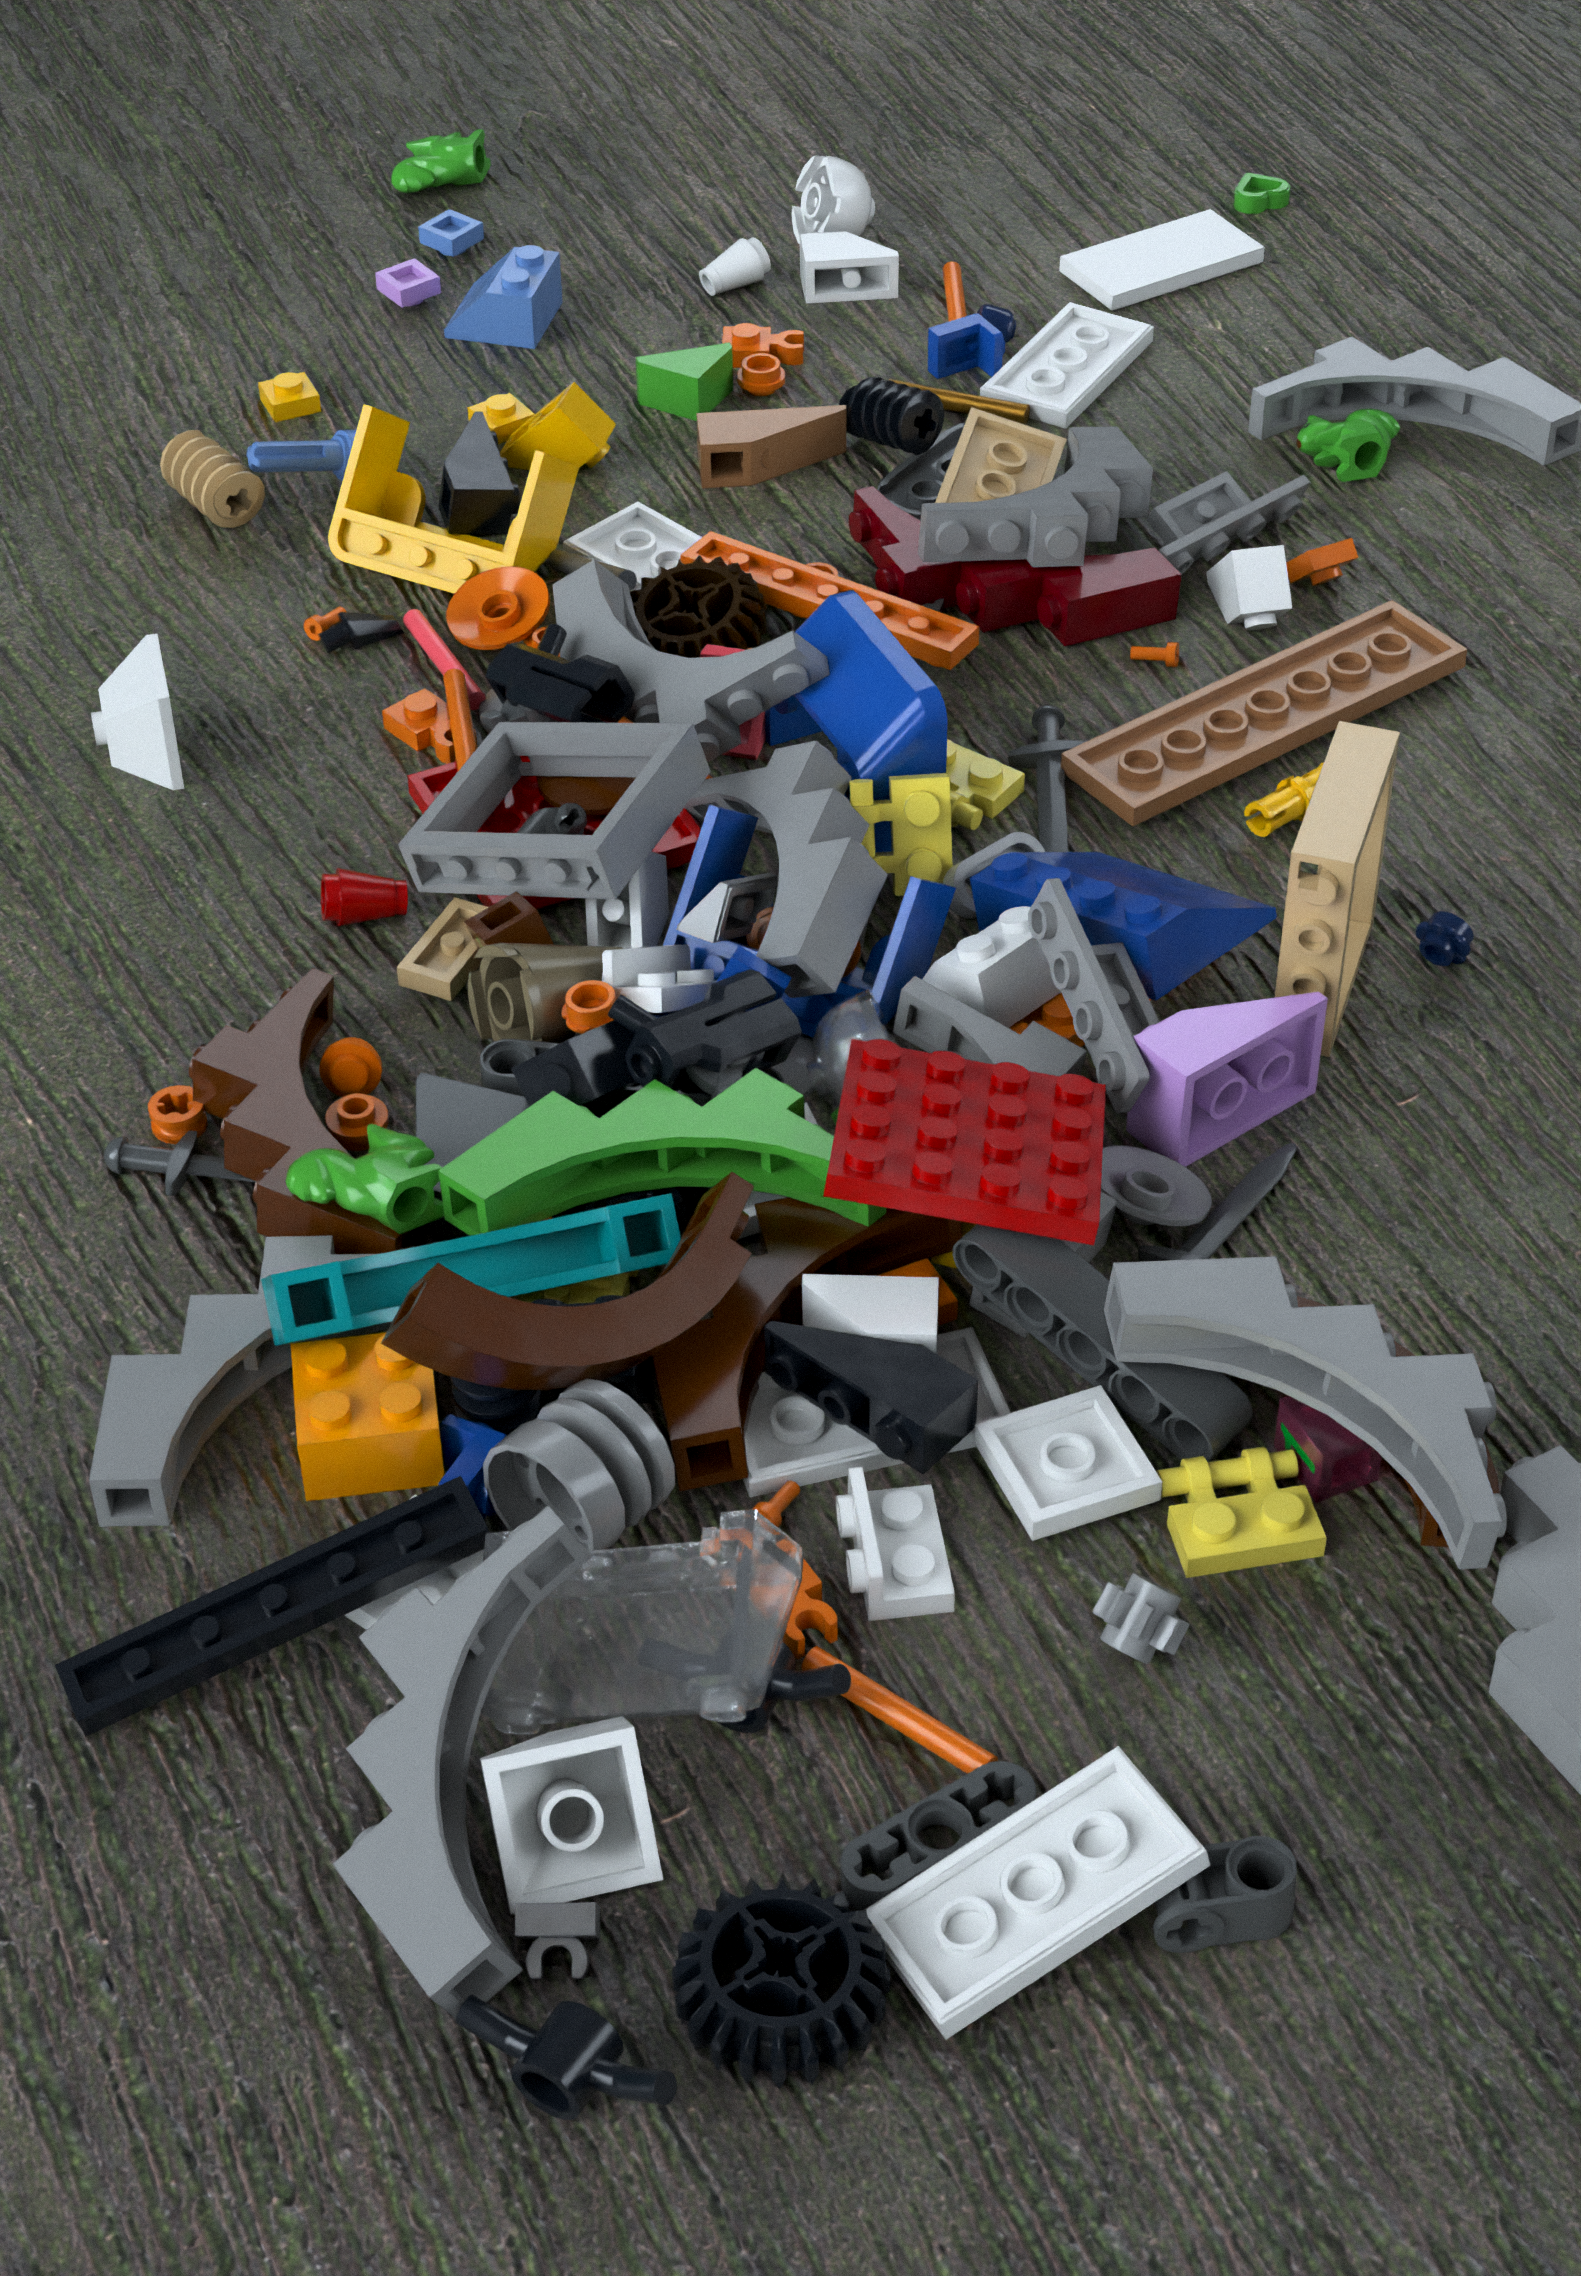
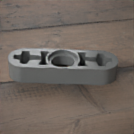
M995 1761L984 1764L850 1841L844 1848L840 1860L841 1891H844L846 1899L849 1901V1905L858 1911L865 1910L1036 1799V1786L1033 1778L1024 1768L1011 1762ZM994 1794L999 1799V1801L987 1805L988 1796ZM1012 1797L1014 1798V1806L1007 1807L1001 1802ZM979 1817V1827H975L973 1820ZM945 1825L954 1829L960 1836V1839L952 1847L933 1849L924 1845L917 1835L928 1826ZM898 1846H901L904 1854L898 1857ZM870 1866L876 1873H882L889 1869V1879L881 1881L875 1874H869L862 1878V1869Z

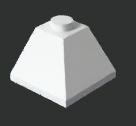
M150 634L140 641L98 689L102 711L91 713L96 745L108 744L111 766L171 790L184 789L158 634Z
M623 1716L548 1732L480 1758L511 1915L515 1914V1903H565L663 1880L635 1729Z

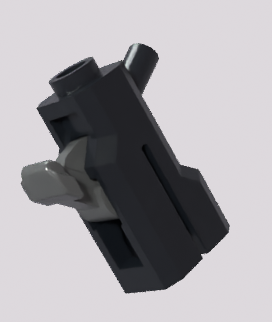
M549 624L537 649L519 642L507 644L488 665L486 679L503 706L501 711L492 710L480 714V720L489 734L499 722L618 723L632 707L635 692L620 667L616 664L590 655H584L571 661L559 657L558 655L566 639L567 632L557 624Z
M751 969L712 983L702 1002L666 1016L656 1018L624 995H620L608 1012L610 1018L635 1034L625 1054L628 1070L636 1082L644 1087L655 1079L674 1091L688 1088L700 1093L710 1094L711 1100L753 1069L757 1068L763 1071L785 1062L802 1033L798 1018L781 998L750 1011H745L773 1000L777 994L760 972Z

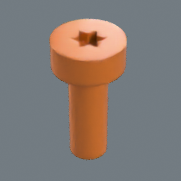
M339 606L324 616L313 615L304 622L305 633L310 639L319 641L318 634L340 622L338 613L346 612V610Z
M1168 642L1166 648L1131 646L1130 659L1165 661L1166 667H1177L1179 662V643Z
M789 1480L769 1502H758L748 1513V1521L752 1528L762 1535H772L782 1524L781 1513L800 1494L799 1485Z

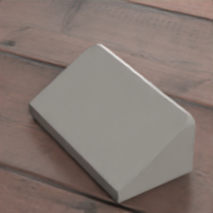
M765 873L720 882L680 921L676 930L711 943L750 934L753 927L751 923L756 922L757 914L761 910L771 907L778 882L777 875Z

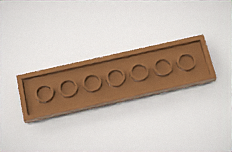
M1390 600L1061 753V768L1068 778L1131 826H1135L1335 730L1339 721L1350 723L1464 668L1468 649L1394 600Z

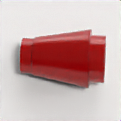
M337 868L336 874H322L321 915L323 921H336L339 927L394 917L395 915H406L408 889L406 880H394V878Z

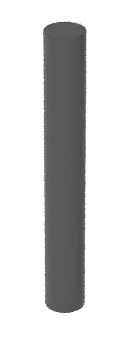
M559 549L552 551L548 558L552 569L571 574L593 560ZM597 561L627 583L630 591L634 589L637 577L633 571Z

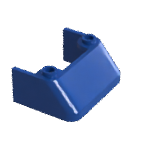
M854 590L828 596L795 632L827 656L830 675L765 710L766 742L773 746L823 731L836 747L837 762L852 777L851 780L872 779L873 799L889 800V776L946 773L948 720L945 703L935 683ZM848 785L844 796L850 801V787ZM890 821L874 823L876 852L892 851Z
M709 805L663 946L688 945L690 948L691 969H714V980H718L738 945L754 955H757L758 949L748 946L746 936L711 943L676 929L680 921L720 882L748 877L740 874L758 817ZM910 876L892 932L881 938L873 946L865 970L856 967L852 973L841 979L834 993L790 998L784 992L781 999L798 1018L802 1033L845 1048H850L851 1039L862 1041L875 1039L897 1013L901 989L914 976L923 979L928 972L956 887Z

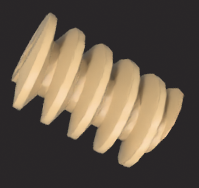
M200 430L182 432L168 442L161 456L160 467L162 476L169 486L176 489L199 512L207 516L212 523L223 528H235L244 525L255 517L262 507L265 498V487L261 479L251 473L249 468L242 465L237 458L231 456L226 449L220 447L218 442L205 437Z

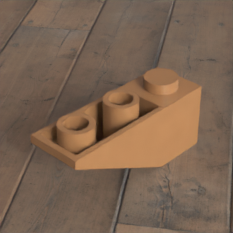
M846 405L696 413L698 462L702 488L752 486L846 452Z

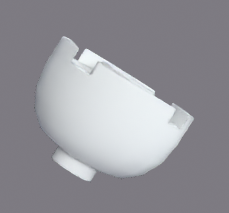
M816 155L811 157L804 165L795 191L803 192L801 206H792V225L797 242L800 244V234L846 231L860 236L866 226L871 223L875 213V202L871 197V189L864 173L850 162L833 156Z

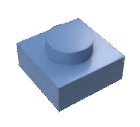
M451 209L418 226L420 243L438 250L446 256L454 257L463 254L466 249L484 239L483 222Z

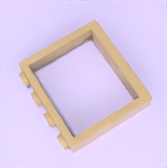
M1343 721L1338 722L1291 851L1275 997L1320 992L1328 998L1321 1047V1056L1330 1057L1374 923L1400 736L1398 731ZM1306 862L1318 865L1317 874L1302 872L1301 863Z

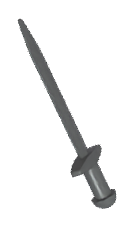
M1052 704L1042 705L1033 713L1032 725L1038 731V742L1011 750L1007 756L1011 767L1036 768L1039 842L1045 852H1068L1065 772L1061 768V753L1086 741L1060 740V729L1064 726L1065 717L1061 709Z
M188 1131L174 1149L129 1144L127 1137H117L108 1143L104 1151L105 1163L114 1173L123 1174L124 1169L165 1173L166 1195L174 1196L184 1186L190 1175L256 1183L252 1179L224 1169L223 1157L197 1154V1131Z
M1289 1143L1284 1145L1257 1164L1179 1250L1142 1245L1138 1249L1139 1262L1209 1259L1283 1178L1296 1152V1144Z

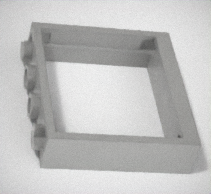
M499 722L399 842L398 846L418 892L511 895L517 891L521 896L616 899L711 771L693 723ZM520 756H528L530 762H522ZM521 776L636 777L592 835L477 832Z

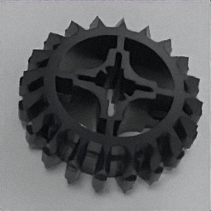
M783 1873L777 1881L775 1889L762 1890L750 1877L745 1887V1896L742 1898H738L721 1889L719 1898L716 1900V1911L698 1908L696 1917L693 1919V1931L682 1932V1937L678 1944V1959L675 1960L676 1966L672 1968L673 1990L677 1991L675 1996L676 2014L681 2019V2025H688L689 2039L693 2043L695 2050L710 2048L711 2061L714 2062L717 2071L738 2061L739 2073L746 2084L760 2070L771 2071L772 2080L779 2089L788 2077L787 2072L799 2070L813 2085L816 2077L819 2075V2063L822 2062L842 2072L845 2064L848 2062V2049L866 2052L867 2045L871 2041V2027H880L881 2021L885 2017L886 1993L890 1991V1970L886 1968L885 1962L886 1948L881 1940V1934L871 1933L872 1922L867 1916V1911L849 1912V1901L846 1899L843 1890L826 1899L821 1898V1888L818 1886L815 1877L802 1891L791 1889V1885ZM741 1957L745 1965L735 1971V1980L721 1988L718 1984L720 1977L730 1964ZM839 1971L844 1982L838 1991L828 2001L823 2003L818 1997V1992L826 1988V1979Z

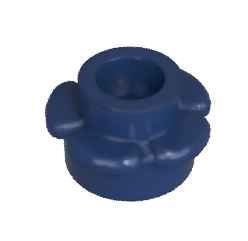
M1445 911L1435 912L1428 922L1423 921L1419 923L1415 931L1417 938L1421 939L1419 945L1421 954L1435 965L1448 966L1451 962L1462 964L1465 962L1466 956L1471 952L1470 944L1474 939L1473 931L1463 919L1455 914Z

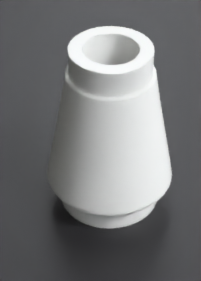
M754 237L748 240L740 238L708 264L706 268L700 270L699 278L705 291L709 295L714 296L718 293L762 281L764 274L770 271L771 263L766 249L758 239Z

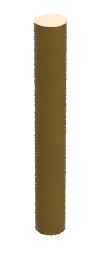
M889 379L897 384L902 383L909 387H917L922 391L928 390L933 392L940 398L945 410L969 414L971 407L1024 425L1029 418L1030 406L1027 404Z

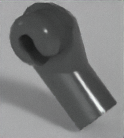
M572 802L565 803L560 808L540 809L529 817L517 833L582 835L588 823L587 814L580 805Z

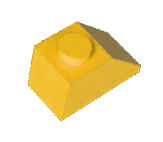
M573 382L510 435L500 451V456L507 458L508 467L530 470L535 450L549 454L578 468L584 464L592 468L610 450L611 446L606 441L615 428L616 423Z

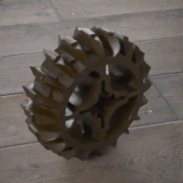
M701 555L693 563L684 564L678 559L677 566L669 570L659 566L657 577L641 578V590L630 592L635 616L650 644L660 652L696 658L700 657L702 649L707 644L746 650L760 646L761 636L767 633L765 614L767 608L763 594L759 592L757 582L753 580L751 573H745L741 570L738 563L727 565L721 556L715 558L710 563L705 562Z

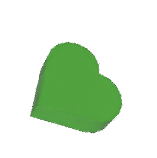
M1247 172L1235 188L1233 206L1239 212L1246 214H1258L1266 209H1281L1289 204L1291 186L1287 181L1280 178Z

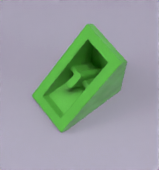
M729 342L636 357L637 400L639 404L697 421L696 413L710 412L733 391L732 345Z

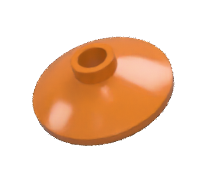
M515 566L493 568L472 577L454 593L446 611L447 625L453 637L464 646L478 650L501 649L507 644L520 642L527 638L542 624L550 608V593L544 580L537 573L529 569Z

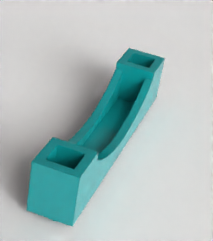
M672 1193L457 1239L272 1274L262 1278L261 1282L274 1345L279 1346L392 1322L410 1288L438 1262L478 1286L506 1297H512L665 1265L676 1250L681 1236Z

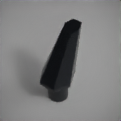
M340 612L338 613L340 623L319 633L318 636L327 653H330L351 642L355 649H358L361 646L400 635L404 632L393 615Z

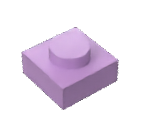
M415 258L375 272L377 290L402 308L419 305L424 299L441 293L440 276Z

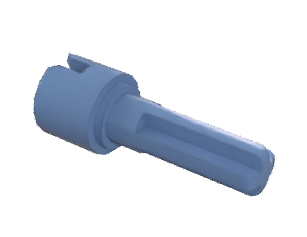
M339 430L331 440L254 442L252 446L247 448L248 467L254 472L332 471L338 479L343 481L356 430Z

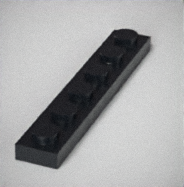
M459 1476L55 1664V1668L76 1720L86 1737L490 1547L494 1543L462 1477Z

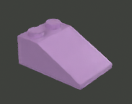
M1320 992L1187 1009L1181 1010L1157 1024L1146 1027L1133 1038L1149 1071L1150 1079L1132 1109L1127 1113L1126 1131L1149 1150L1164 1155L1186 1167L1314 1094L1317 1086L1328 998Z

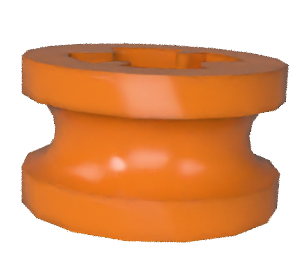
M183 1085L166 1087L157 1091L148 1102L149 1117L152 1120V1133L158 1140L177 1144L190 1130L197 1131V1138L205 1132L208 1122L204 1112V1104L196 1101L193 1102L192 1087Z

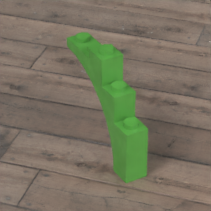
M757 1068L702 1107L696 1104L690 1097L679 1094L655 1079L601 1118L596 1117L588 1108L578 1106L552 1091L438 1170L445 1220L469 1236L538 1222L575 1206L624 1193L671 1187H714L731 1172L754 1186L752 1191L779 1194L823 1207L868 1227L886 1213V1208L823 1196L834 1136L821 1126L805 1120L803 1094Z

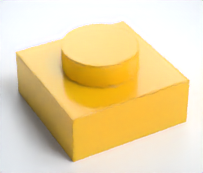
M305 372L281 373L275 376L274 379L258 382L260 400L274 422L321 412L319 393Z
M511 393L493 395L484 402L467 407L468 420L471 419L474 412H483L490 431H495L497 434L498 444L506 442L515 430L535 415Z

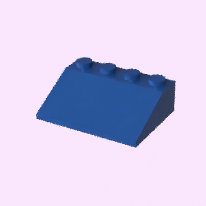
M1010 852L998 856L990 866L970 878L979 932L999 920V916L1008 909L1020 906L1031 907L1046 879L1060 878L1090 945L1123 942L1148 998L1155 1001L1277 918L1275 907L1100 852Z

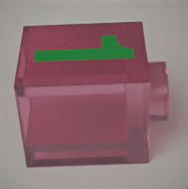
M1290 1396L1280 1399L1274 1447L1277 1451L1294 1450L1298 1462L1297 1478L1303 1485H1306L1309 1494L1316 1503L1378 1480L1381 1455L1372 1446L1328 1415Z

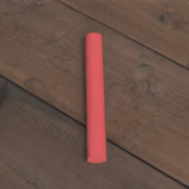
M418 609L409 610L403 617V623L443 676L450 669H459L464 673L470 709H479L480 703L486 699L485 694L422 612Z

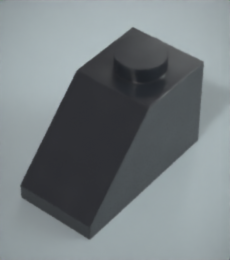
M613 1020L568 1039L511 1068L529 1107L550 1092L555 1091L576 1105L588 1108L638 1083L631 1076L625 1059V1054L635 1034Z

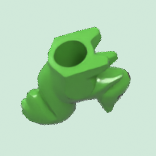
M475 130L468 137H462L460 132H454L445 137L433 135L407 142L406 147L413 152L414 156L402 160L395 166L391 175L392 185L400 192L414 193L426 188L449 183L454 185L481 183L491 166L490 158L486 157L484 149V130Z
M1372 408L1356 410L1349 414L1344 422L1336 423L1310 415L1307 418L1308 422L1298 433L1296 445L1301 452L1314 457L1313 462L1317 466L1334 467L1339 465L1336 475L1341 482L1377 477L1386 461L1387 453L1391 446V439L1400 431V425L1391 414Z
M369 1124L367 1126L370 1147L368 1154L355 1159L339 1149H314L296 1159L289 1166L285 1181L287 1188L304 1202L312 1201L327 1204L334 1200L346 1210L375 1218L378 1222L391 1228L398 1234L413 1230L444 1216L443 1202L434 1198L433 1189L440 1181L438 1170L442 1167L439 1164L424 1165L435 1158L433 1150L426 1147L425 1142L416 1136L385 1129L376 1124Z

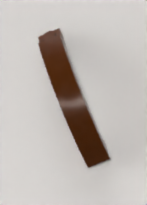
M734 1172L729 1173L701 1197L676 1250L655 1281L646 1288L626 1297L601 1304L549 1306L520 1301L478 1286L438 1262L410 1288L381 1344L415 1363L447 1376L480 1385L514 1390H552L569 1387L587 1378L599 1381L615 1376L653 1356L695 1325L720 1302L738 1279L752 1252L736 1243V1241L744 1231L749 1220V1215L743 1209L754 1186Z

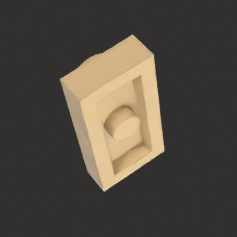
M454 897L397 966L399 986L452 1001L467 983L469 972L476 971L480 967L482 958H474L479 949L464 921L488 907Z

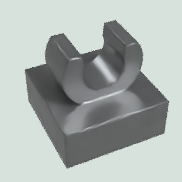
M596 1902L515 1903V1936L521 1940H535L526 1956L527 1971L532 1979H543L544 1956L554 1947H564L570 1951L573 1959L571 1967L572 1978H585L589 1969V1955L585 1946L578 1939H600V1906Z

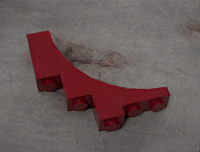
M874 486L854 490V509L849 515V529L854 541L863 546L879 568L875 574L876 588L879 591L921 606L925 603L933 604L935 600L944 598V609L958 605L962 613L967 614L979 626L982 632L1039 619L1041 624L1048 628L1063 646L1176 619L1182 574L1156 547L1119 554L1085 555L1083 566L1031 567L1026 559L923 562L918 555L920 520L895 506Z

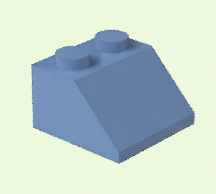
M535 245L511 249L473 283L445 327V338L535 349L563 303L560 253L543 250Z

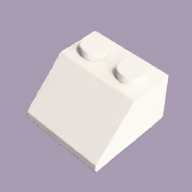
M1027 906L1014 907L1004 911L999 916V920L978 934L960 940L955 949L933 963L922 979L991 1019L1000 1022L1007 1028L1061 992L1052 981L1050 966L1039 941L1030 932L1028 923L1030 907Z

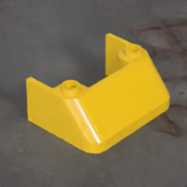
M363 404L328 533L330 550L337 559L365 569L454 594L466 581L484 571L498 567L515 566L535 572L549 558L550 553L558 545L578 474V467L535 450L518 514L509 527L504 545L468 534H448L446 528L421 522L426 502L424 488L416 478L397 472L410 422L373 406Z

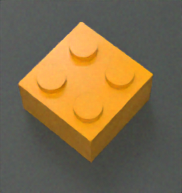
M386 1332L291 1343L297 1448L306 1501L439 1486L440 1480L445 1475L434 1370L415 1363L381 1344Z

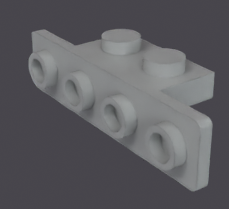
M1226 471L1154 507L1146 520L1166 544L1159 552L1183 574L1195 560L1201 557L1206 561L1215 558L1229 546L1230 542L1238 538L1242 542L1250 540L1268 522L1276 519L1278 523H1282L1291 518L1302 507L1303 503L1300 498L1311 482L1305 475H1302L1251 501Z
M1060 878L1046 879L1028 913L1030 932L1039 941L1050 966L1052 981L1061 990L1073 1017L1075 1032L1084 1041L1096 1068L1098 1083L1106 1085V1092L1116 1113L1129 1112L1150 1079L1149 1071L1133 1037L1141 1033L1146 1027L1159 1023V1020L1123 942L1091 946Z

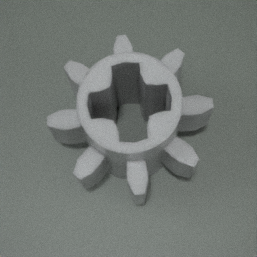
M1134 1572L1125 1588L1118 1584L1115 1585L1107 1582L1092 1611L1093 1614L1103 1618L1104 1622L1107 1623L1100 1636L1103 1642L1146 1664L1150 1663L1156 1649L1174 1655L1190 1625L1175 1614L1182 1597Z

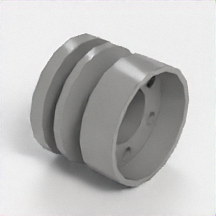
M588 1378L569 1386L560 1394L558 1400L545 1405L540 1410L536 1419L521 1424L489 1450L483 1462L486 1490L495 1511L509 1532L512 1533L519 1525L532 1520L545 1507L549 1506L592 1555L579 1569L587 1567L618 1541L624 1528L637 1525L644 1519L648 1511L656 1509L662 1504L675 1486V1464L665 1438L651 1417L626 1393L607 1382Z

